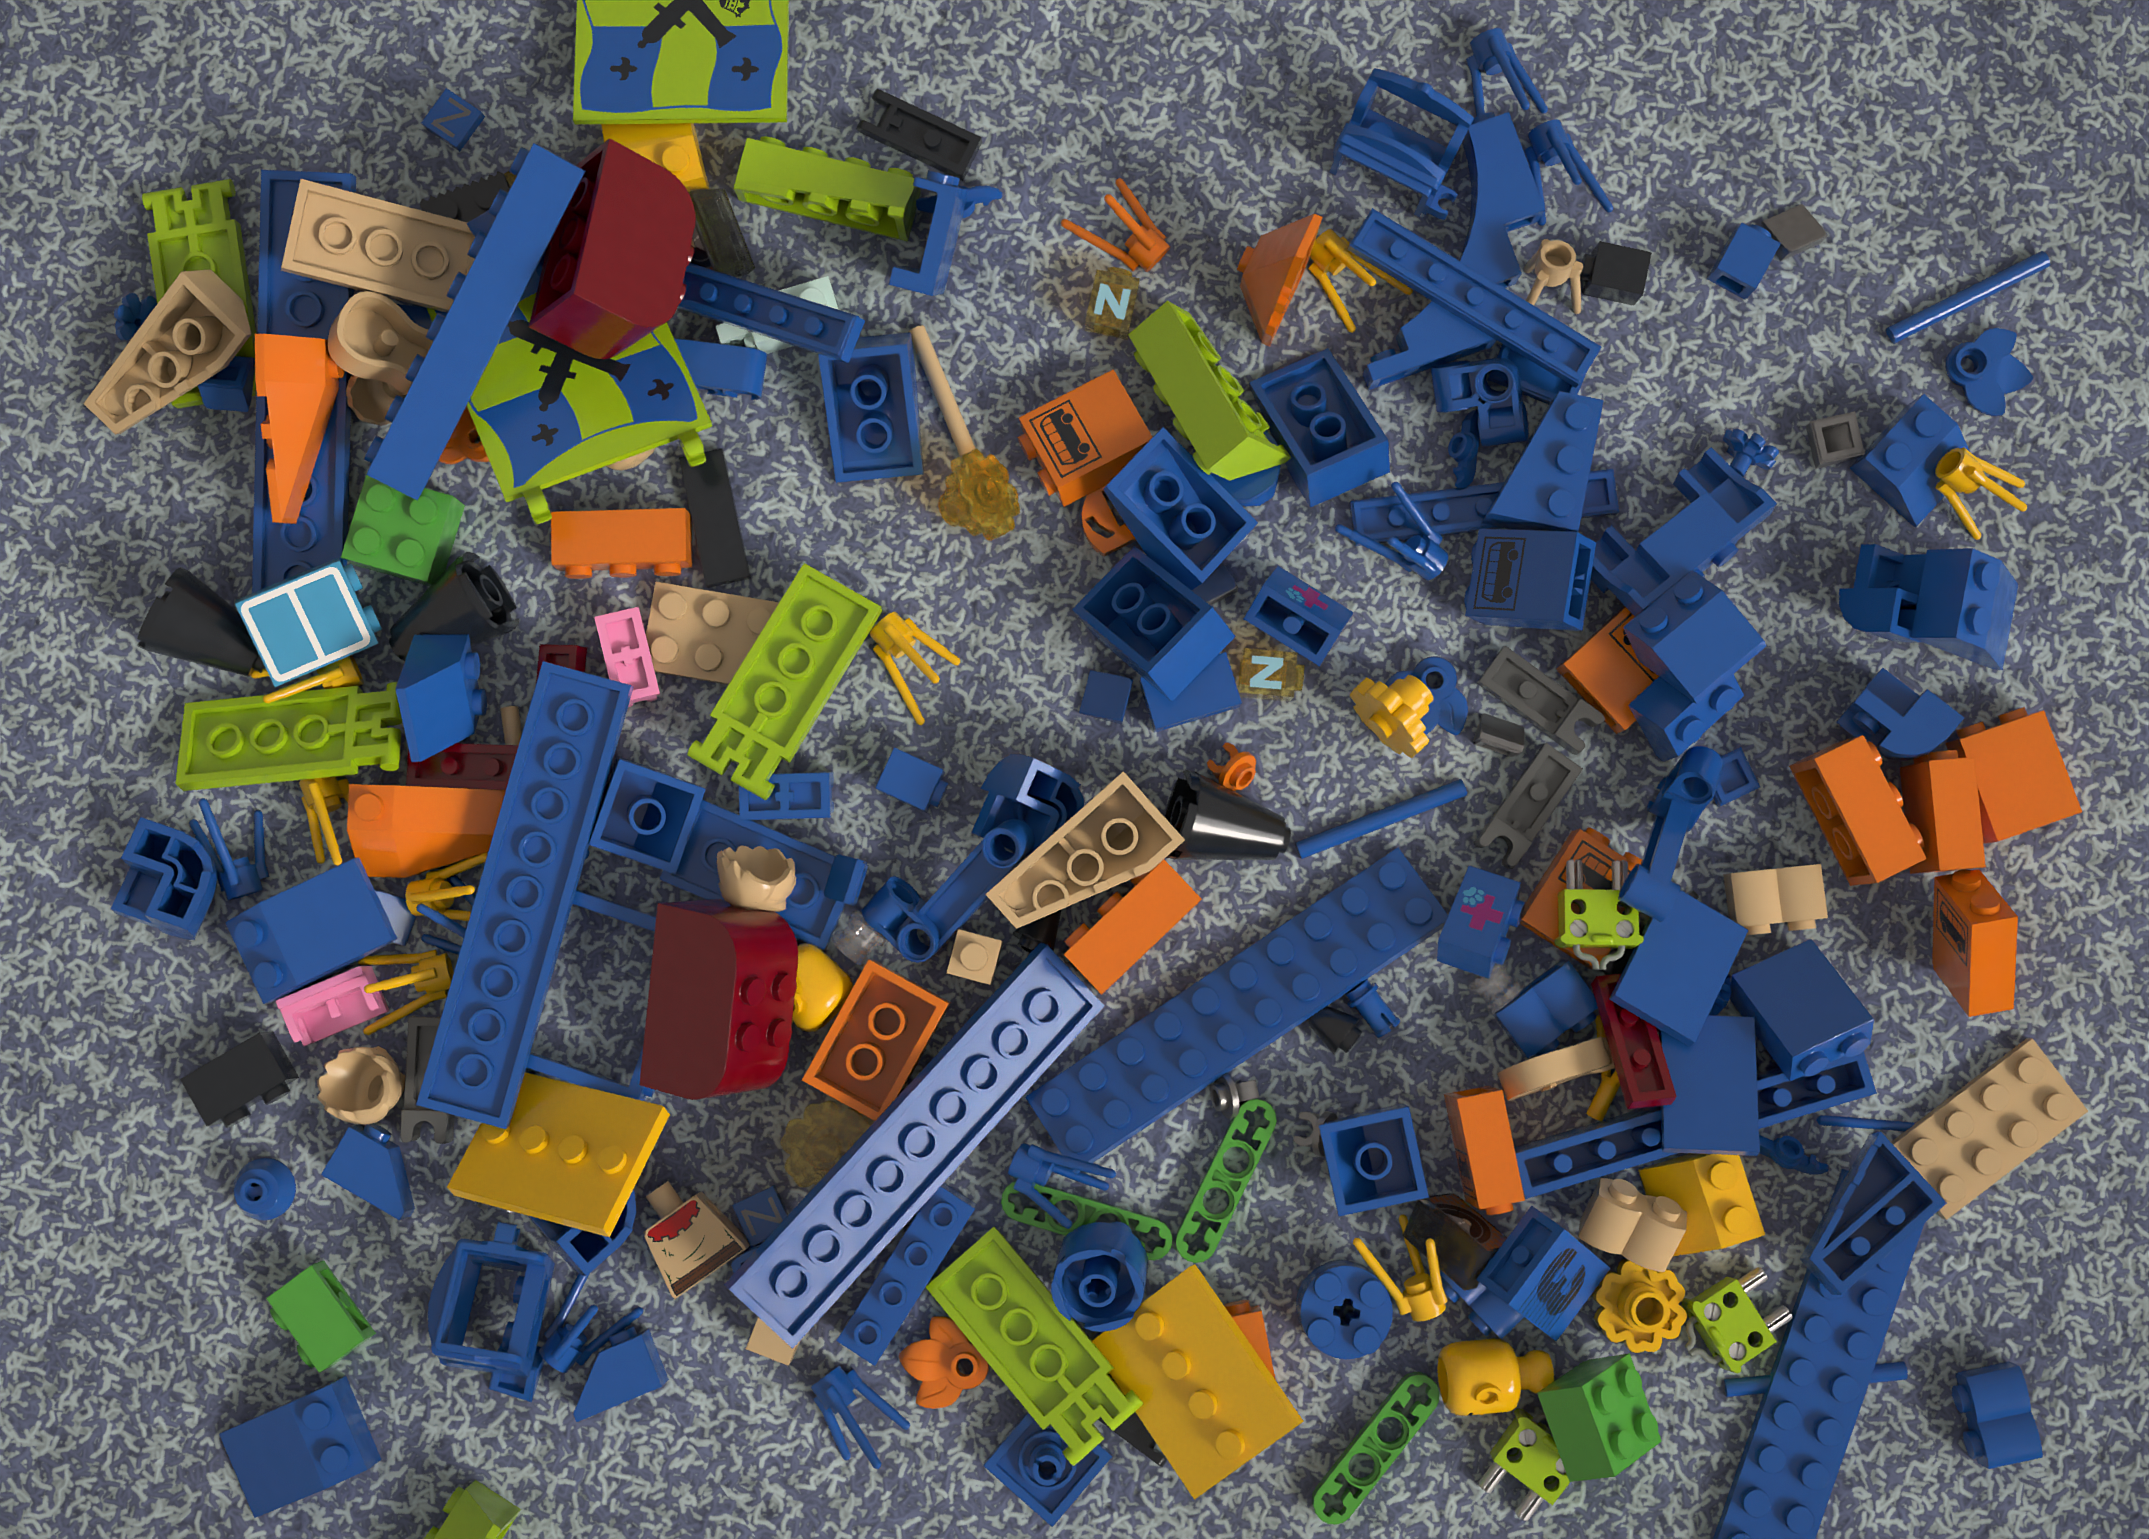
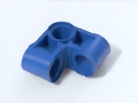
M1497 357L1471 362H1449L1431 367L1437 412L1460 411L1478 406V429L1483 447L1528 441V417L1526 406L1523 402L1520 373L1513 361ZM1500 370L1504 372L1509 380L1508 388L1503 391L1492 389L1486 380L1488 371Z

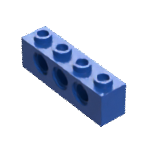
M943 1183L921 1207L836 1341L875 1366L974 1212L977 1204L946 1183Z

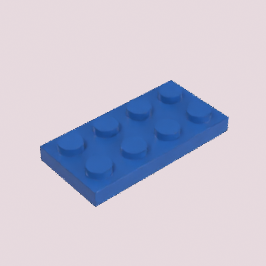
M702 800L676 874L663 870L660 880L706 900H724L718 885L720 882L717 868L718 852L728 847L736 852L737 847L741 845L751 849L757 846H762L766 850L777 848L786 859H793L796 885L792 893L786 898V909L776 913L786 920L795 938L826 950L846 903L824 896L825 886L835 856L754 821L740 820V815Z

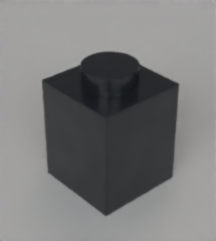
M1599 241L1591 255L1584 254L1581 262L1583 269L1580 274V280L1585 281L1583 295L1634 306L1643 296L1652 252Z

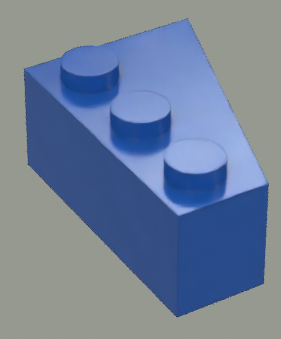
M1559 391L1549 403L1481 523L1513 530L1578 532L1604 400Z
M1881 1131L1869 1134L1802 1253L1800 1260L1832 1295H1843L1946 1205L1947 1202Z

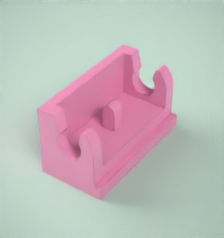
M639 607L594 617L609 679L634 687L628 707H632L633 703L647 700V702L657 700V695H660Z
M358 966L276 1000L277 1007L281 1010L293 1041L296 1043L301 1040L303 1046L310 1045L389 1012L382 990L373 993H366L364 991L366 985L378 982L372 966Z

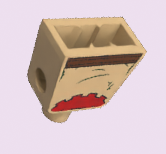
M667 1181L646 1196L661 1220L643 1232L644 1237L674 1300L750 1246L746 1236L702 1191L683 1203L672 1185Z

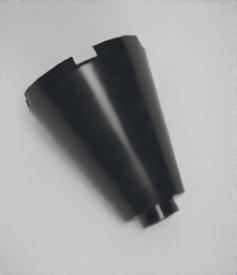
M466 552L459 556L390 628L391 638L389 639V644L395 655L403 661L406 660L414 635L469 634L470 645H474L516 629L519 625V618L512 620L510 612L517 607L497 572L490 565L482 569L474 561L480 558V556L475 553Z
M182 567L176 569L165 583V585L173 588L172 591H166L161 598L156 597L139 631L137 639L140 642L137 646L146 651L250 677L254 670L262 673L265 666L239 612L190 571Z
M1183 771L1186 780L1178 778L1175 782L1168 800L1165 818L1185 841L1166 858L1174 860H1275L1279 853L1286 852L1290 842L1291 830L1289 827H1286L1283 816L1194 771Z

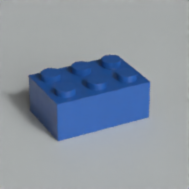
M1135 546L1072 609L1101 643L1171 702L1236 637L1210 604Z

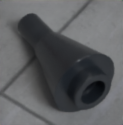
M1061 910L1017 928L1013 932V935L1019 939L1017 946L1031 953L1039 943H1044L1054 951Z
M1326 1006L1305 1020L1333 1055L1340 1049L1348 1053L1363 1032L1356 1027L1360 1018L1330 1006Z

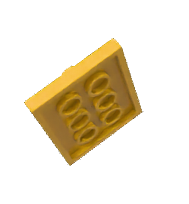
M525 1072L508 1128L503 1129L481 1123L447 1188L457 1197L610 1237L670 1114L662 1105Z
M1196 1264L1188 1267L1143 1301L1134 1313V1317L1126 1325L1115 1330L1104 1331L1092 1340L1113 1365L1114 1369L1109 1373L1121 1391L1126 1395L1130 1390H1133L1144 1403L1135 1411L1194 1500L1304 1422Z

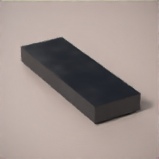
M722 448L704 452L706 462L694 467L689 466L685 456L679 457L707 588L751 579L727 462Z

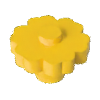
M1407 675L1404 679H1397L1389 687L1381 681L1374 683L1366 677L1350 693V697L1355 703L1353 708L1362 722L1377 735L1384 745L1390 747L1397 754L1403 752L1408 757L1413 758L1429 743V739L1424 733L1426 727L1420 719L1429 711L1428 705L1433 701V695L1428 687L1417 677Z
M1623 1259L1617 1267V1273L1608 1271L1592 1294L1593 1299L1601 1305L1594 1315V1320L1602 1328L1605 1337L1615 1343L1623 1341L1625 1347L1634 1353L1658 1351L1662 1344V1337L1666 1339L1677 1338L1680 1334L1681 1326L1687 1319L1686 1311L1679 1305L1685 1297V1289L1678 1282L1675 1274L1669 1269H1666L1665 1272L1653 1271L1641 1267L1628 1259Z

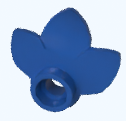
M2001 328L1986 330L1974 342H1965L1954 347L1946 357L1945 368L1949 378L1954 383L1963 386L1966 400L1974 409L1989 416H2002L2005 414L2006 402L2004 394L2015 392L2033 380V375L2026 366L2010 354L2017 334L2013 331ZM1962 358H1968L1973 362V372H1966L1962 368Z
M1438 656L1427 657L1421 660L1414 670L1396 672L1387 680L1385 685L1389 687L1397 679H1404L1407 675H1413L1428 687L1433 695V701L1428 705L1429 711L1420 719L1426 727L1425 735L1431 732L1437 724L1453 735L1460 734L1466 723L1468 706L1465 696L1456 688V670L1448 660ZM1436 671L1443 676V682L1440 686L1431 687L1427 684L1426 676L1430 672Z

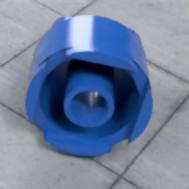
M1122 1222L1089 1223L1068 1233L1060 1247L1051 1284L1052 1298L1058 1311L1069 1321H1071L1072 1317L1076 1321L1085 1324L1084 1328L1091 1331H1111L1126 1325L1134 1317V1313L1141 1305L1148 1273V1257L1145 1248L1139 1239L1132 1234L1130 1227Z
M1349 1260L1329 1261L1314 1269L1303 1280L1297 1293L1296 1312L1302 1329L1316 1348L1334 1358L1355 1359L1372 1354L1380 1347V1344L1384 1341L1390 1330L1393 1308L1389 1293L1382 1282L1370 1270L1359 1263ZM1344 1299H1348L1354 1311L1353 1313H1346L1345 1318L1340 1319L1336 1311L1333 1310L1334 1306H1342Z

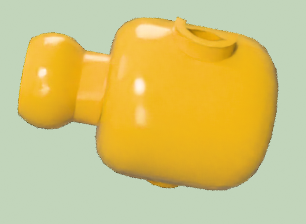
M805 943L797 946V989L794 996L792 1022L803 1031L814 1032L824 1027L841 1010L854 985L849 975L826 953L813 944Z
M1493 1338L1450 1343L1441 1349L1438 1356V1382L1443 1403L1451 1413L1459 1416L1512 1411L1517 1407L1521 1390H1529L1537 1394L1554 1382L1553 1364L1547 1352L1532 1350L1524 1356L1516 1357L1511 1345L1502 1339Z

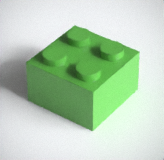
M366 475L341 558L358 567L431 586L446 570L465 505L454 496L424 488L419 499L415 500Z
M1630 1353L1584 1361L1537 1393L1569 1482L1615 1477L1662 1442L1658 1432L1657 1421L1651 1413L1642 1388L1641 1377L1635 1369Z

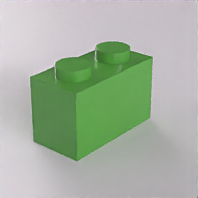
M324 1260L310 1265L266 1298L272 1306L270 1313L276 1324L283 1330L290 1331L299 1344L297 1345V1352L301 1359L309 1367H315L319 1373L332 1367L376 1334Z

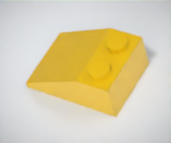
M694 123L601 124L604 142L610 138L667 169L682 182L690 197L710 193Z

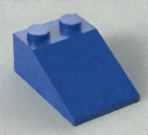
M911 332L859 337L849 363L818 354L836 483L923 475L917 379Z
M1329 348L1249 382L1250 390L1263 418L1270 426L1269 430L1277 445H1283L1291 456V459L1285 465L1310 507L1390 473L1388 438Z
M1164 427L1103 488L1145 554L1190 590L1201 585L1258 524L1211 474H1206L1197 465L1193 456Z
M1976 549L1927 550L1910 638L1985 667L2003 670L2019 584L2001 560Z
M359 857L272 896L225 922L263 1004L276 1001L315 985L398 939Z
M346 1376L219 1434L254 1518L325 1490L368 1470L382 1460Z

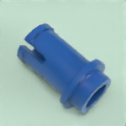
M1366 979L1345 993L1349 999L1347 1005L1350 1008L1355 1007L1374 1031V1035L1380 1038L1391 1031V1025L1396 1027L1400 1023V1019L1394 1015L1376 991L1379 986L1376 983L1371 984Z

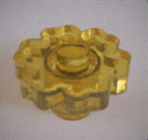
M978 449L971 450L951 461L952 473L945 477L947 488L938 501L939 511L945 522L953 527H965L972 536L982 534L988 541L1015 529L1013 517L1019 515L1020 506L1017 489L1008 483L1009 474L1006 467L999 463L994 455L989 454L984 457Z
M832 1100L808 1105L804 1110L803 1118H794L788 1122L786 1134H784L781 1140L782 1149L790 1154L784 1166L786 1172L793 1177L799 1187L805 1188L812 1184L816 1186L866 1132L870 1124L862 1119L858 1111L852 1108L841 1112L839 1105Z

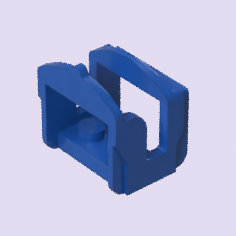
M1374 68L1360 94L1350 122L1345 124L1333 150L1334 160L1330 173L1336 175L1344 158L1347 157L1421 194L1422 197L1414 212L1415 216L1420 217L1422 213L1425 215L1428 213L1438 219L1445 220L1448 211L1439 206L1438 200L1445 198L1454 202L1458 194L1454 190L1442 185V182L1474 117L1458 104L1435 91L1431 85L1425 82H1417L1393 72ZM1378 87L1456 125L1457 128L1448 146L1445 147L1371 110L1370 108Z
M498 1222L493 1241L460 1239L456 1243L453 1252L444 1262L436 1277L428 1304V1332L432 1345L431 1350L439 1358L441 1364L468 1370L530 1377L555 1263L547 1253L531 1251L517 1246L520 1229L517 1228V1225ZM481 1266L526 1272L525 1276H518L514 1288L513 1303L518 1304L515 1321H509L506 1325L502 1348L508 1350L507 1353L463 1346Z

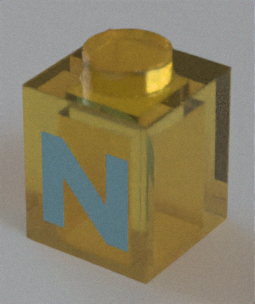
M1108 267L1107 271L1097 269L1085 320V331L1128 340L1139 292L1140 278L1132 277L1133 273L1123 268Z
M1243 648L1240 658L1238 683L1240 697L1290 702L1294 698V691L1302 692L1304 665L1297 664L1296 652Z

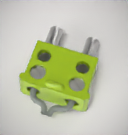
M1572 859L1566 862L1567 889L1558 893L1559 937L1554 940V943L1559 948H1573L1575 955L1581 960L1591 962L1594 970H1605L1606 964L1609 961L1621 958L1625 949H1632L1644 941L1643 936L1639 935V911L1618 900L1620 890L1628 876L1627 861L1616 860L1612 862V890L1583 889L1582 861L1576 859L1574 862ZM1571 903L1578 905L1579 914H1575L1571 910ZM1617 903L1625 908L1624 915L1618 912ZM1580 948H1618V951L1603 957L1599 965L1598 960L1594 956L1581 952Z
M1757 1266L1738 1280L1725 1277L1694 1298H1684L1682 1300V1307L1689 1317L1686 1324L1689 1341L1684 1346L1691 1357L1700 1355L1706 1362L1711 1364L1718 1363L1720 1368L1738 1374L1741 1372L1742 1365L1777 1342L1772 1332L1790 1321L1792 1314L1789 1313V1309L1786 1306L1782 1305L1763 1319L1761 1318L1747 1296V1293L1768 1279L1767 1274L1764 1273L1765 1271L1761 1267ZM1727 1293L1728 1299L1724 1304L1723 1297ZM1693 1325L1713 1357L1709 1356L1701 1348H1693L1696 1343ZM1752 1333V1340L1748 1343V1336Z
M1517 1408L1514 1411L1515 1418L1490 1451L1494 1462L1479 1480L1478 1485L1485 1492L1491 1493L1506 1472H1509L1531 1489L1515 1509V1513L1519 1518L1521 1517L1522 1520L1528 1521L1543 1500H1546L1553 1506L1570 1482L1551 1430L1540 1422L1541 1420H1547L1545 1413H1540L1533 1417L1524 1409ZM1510 1448H1518L1515 1454H1507ZM1548 1476H1555L1552 1482H1544Z

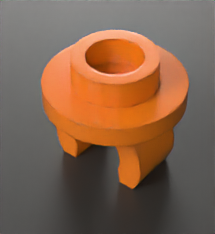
M1225 743L1222 747L1231 756L1230 760L1226 765L1219 766L1210 759L1207 762V766L1214 776L1219 779V784L1232 791L1242 790L1255 777L1256 759L1249 752L1239 753L1234 745Z

